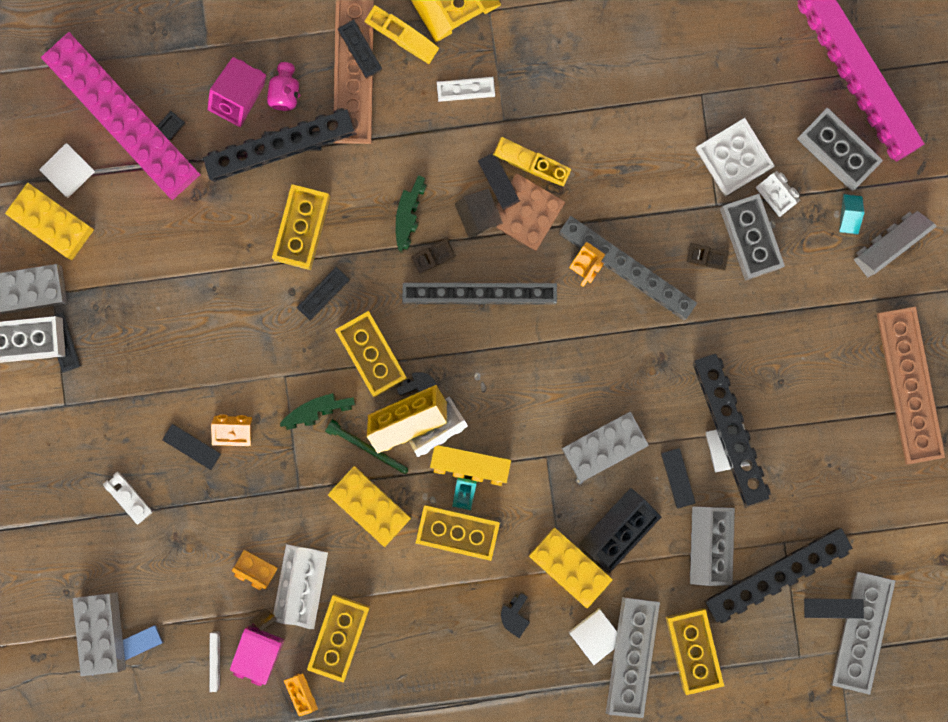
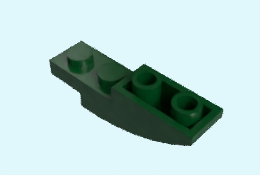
M419 175L411 193L403 190L397 209L395 232L400 253H403L404 249L408 250L412 241L409 237L412 232H416L419 225L417 216L413 215L412 212L417 211L420 204L417 200L420 194L424 195L427 184H425L426 179Z
M334 393L315 398L288 414L280 422V427L290 430L297 428V424L302 423L305 426L316 425V421L320 420L319 412H322V415L333 414L335 409L341 408V412L352 410V406H356L355 398L336 400Z

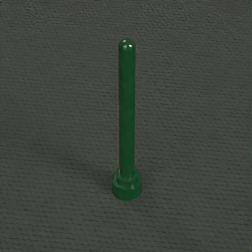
M332 419L325 430L327 434L331 436L332 434L338 435L401 473H408V467L382 452L377 453L374 447L343 430L336 420Z

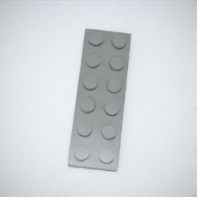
M856 571L850 599H864V619H845L831 681L832 686L866 694L871 693L895 580Z
M622 597L606 706V714L644 717L660 602Z

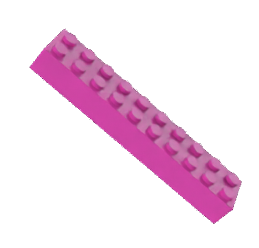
M798 0L800 12L807 16L808 25L818 34L819 43L826 47L827 55L831 62H835L840 77L845 78L848 83L847 88L849 92L856 96L859 108L867 114L868 123L877 130V137L880 142L885 143L888 148L887 153L889 157L897 162L923 146V140L836 0Z
M70 32L41 56L43 61L170 199H175L200 176L198 171Z

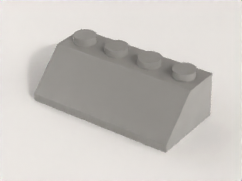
M919 211L913 214L908 212L901 218L903 222L899 225H896V223L886 229L888 232L883 237L879 235L871 241L873 245L868 249L864 246L856 253L858 256L853 260L868 278L884 268L937 226Z
M692 508L690 584L706 586L732 585L735 508Z

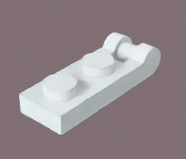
M117 471L110 481L107 480L103 483V486L138 525L153 511ZM120 483L123 487L117 491L114 486Z

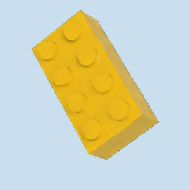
M29 183L25 185L5 213L70 260H73L94 231L92 227Z
M291 184L272 255L274 261L308 270L312 269L331 198L328 193Z
M369 311L335 329L374 398L407 380L405 373Z
M434 385L369 414L367 437L377 453L388 451L400 443H406L416 436H422L430 430L441 428L447 423V402L437 385Z
M437 445L433 450L430 468H434V473L445 475V472L449 471L453 472L452 476L464 478V475L472 476L471 480L483 482V479L491 480L490 484L502 486V483H507L511 460Z
M356 466L328 494L384 547L411 519L404 510Z
M424 505L416 544L491 561L500 522Z
M555 527L528 555L586 608L594 602L613 580Z
M336 594L332 596L307 668L308 671L344 683L370 606Z
M700 608L666 616L683 692L686 695L723 687L724 683L706 609Z

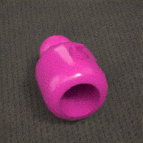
M281 62L277 66L278 76L272 77L269 82L267 103L273 109L290 111L296 107L298 98L301 96L298 93L299 82L292 78L295 72L294 65L288 62Z

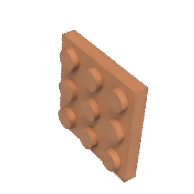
M516 173L511 184L520 202L505 210L498 203L487 223L536 252L566 202Z

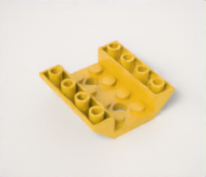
M411 0L436 43L451 35L454 28L484 12V14H487L501 6L499 0H463L464 5L461 8L453 5L455 0Z

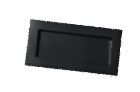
M170 110L157 125V128L171 141L186 123Z

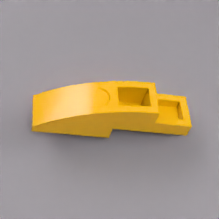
M374 5L365 19L366 24L392 39L397 45L427 64H430L439 50V47L422 34Z
M500 137L493 153L494 156L507 161L512 166L560 186L565 185L571 168L540 153L526 149L504 137Z

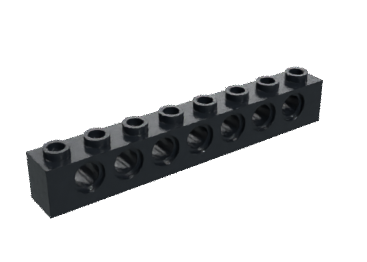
M337 109L333 112L334 114L328 116L326 114L315 117L316 120L310 122L307 120L297 123L298 126L284 127L279 129L278 133H266L261 135L260 139H248L242 145H230L224 151L209 152L208 156L203 157L208 177L211 181L216 182L357 135L351 113L348 109ZM332 122H338V127L335 130L329 129ZM314 128L320 129V133L317 136L311 135ZM296 134L302 135L299 142L293 141ZM279 140H283V146L281 148H276V142ZM265 146V152L259 155L257 152L258 148ZM247 152V158L241 161V153ZM229 158V164L223 167V159Z
M715 353L694 360L693 367L744 507L748 508L768 501L771 492L768 484L763 482L762 477H764L762 467L756 463L757 454L754 447L751 448L749 444L751 440L750 434L747 429L744 430L742 425L744 422L741 411H737L735 406L737 399L735 394L730 392L729 387L731 384L728 376H724L722 359L718 358ZM714 372L718 378L711 380L708 377V373ZM721 390L724 393V397H716L714 391ZM728 408L731 415L724 416L721 413V409ZM728 426H735L737 433L730 434ZM741 444L744 447V452H737L734 449V445ZM748 462L751 469L749 471L743 470L741 463ZM749 480H754L757 483L756 489L749 488Z
M838 527L704 600V603L714 621L717 623L720 621L722 624L731 619L730 615L736 612L741 614L748 610L747 606L752 603L757 605L763 602L765 596L778 594L782 591L781 588L787 584L792 586L798 583V578L804 575L805 577L811 576L816 572V568L820 566L825 568L833 563V559L837 557L841 559L849 555V550L853 548L843 529ZM829 543L834 547L831 554H827L825 551V547ZM811 553H815L817 556V560L814 563H810L808 560V556ZM794 562H798L800 569L794 573L791 566ZM781 571L783 579L776 582L774 575L776 572ZM764 580L766 588L763 591H759L757 584ZM743 590H748L750 593L747 600H742L740 597ZM727 599H731L733 602L730 609H725L723 606L724 601Z

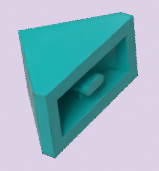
M843 194L839 232L859 234L865 213L863 196Z
M458 477L452 507L471 510L477 481Z

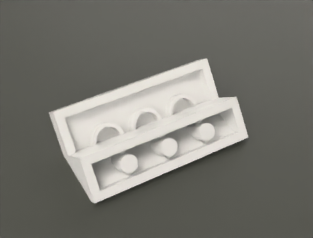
M286 544L273 613L277 618L276 622L314 629L328 552Z

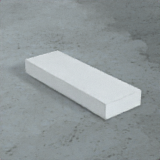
M484 77L437 82L438 102L495 97L494 78Z
M213 631L210 633V692H217L220 689L219 631Z

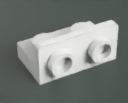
M776 171L760 183L756 189L780 217L800 201V195L795 188H791L787 184L788 180L785 175Z

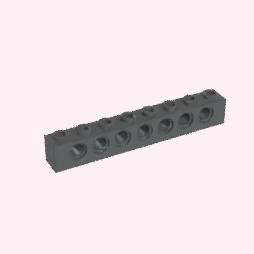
M572 216L569 217L560 230L559 235L579 249H582L584 244L588 242L603 252L605 256L602 262L605 267L682 320H686L697 305V302Z
M403 283L402 302L403 304L556 305L557 283Z

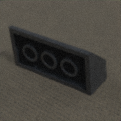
M630 488L583 538L579 545L606 571L611 573L662 517L642 496Z

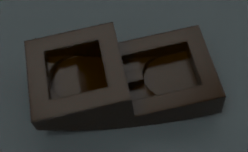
M445 239L411 257L421 274L456 257L448 239Z
M691 243L687 262L726 271L730 252Z
M264 609L249 620V622L260 632L277 620V618L270 611Z

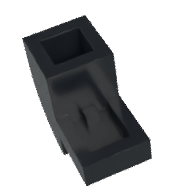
M423 372L412 373L414 381L411 382L408 379L399 383L400 387L397 388V391L402 396L416 389L421 392L437 384L430 375Z
M522 592L519 595L515 594L510 601L511 608L503 604L501 609V620L504 627L519 639L530 623L528 619L518 613L528 598Z

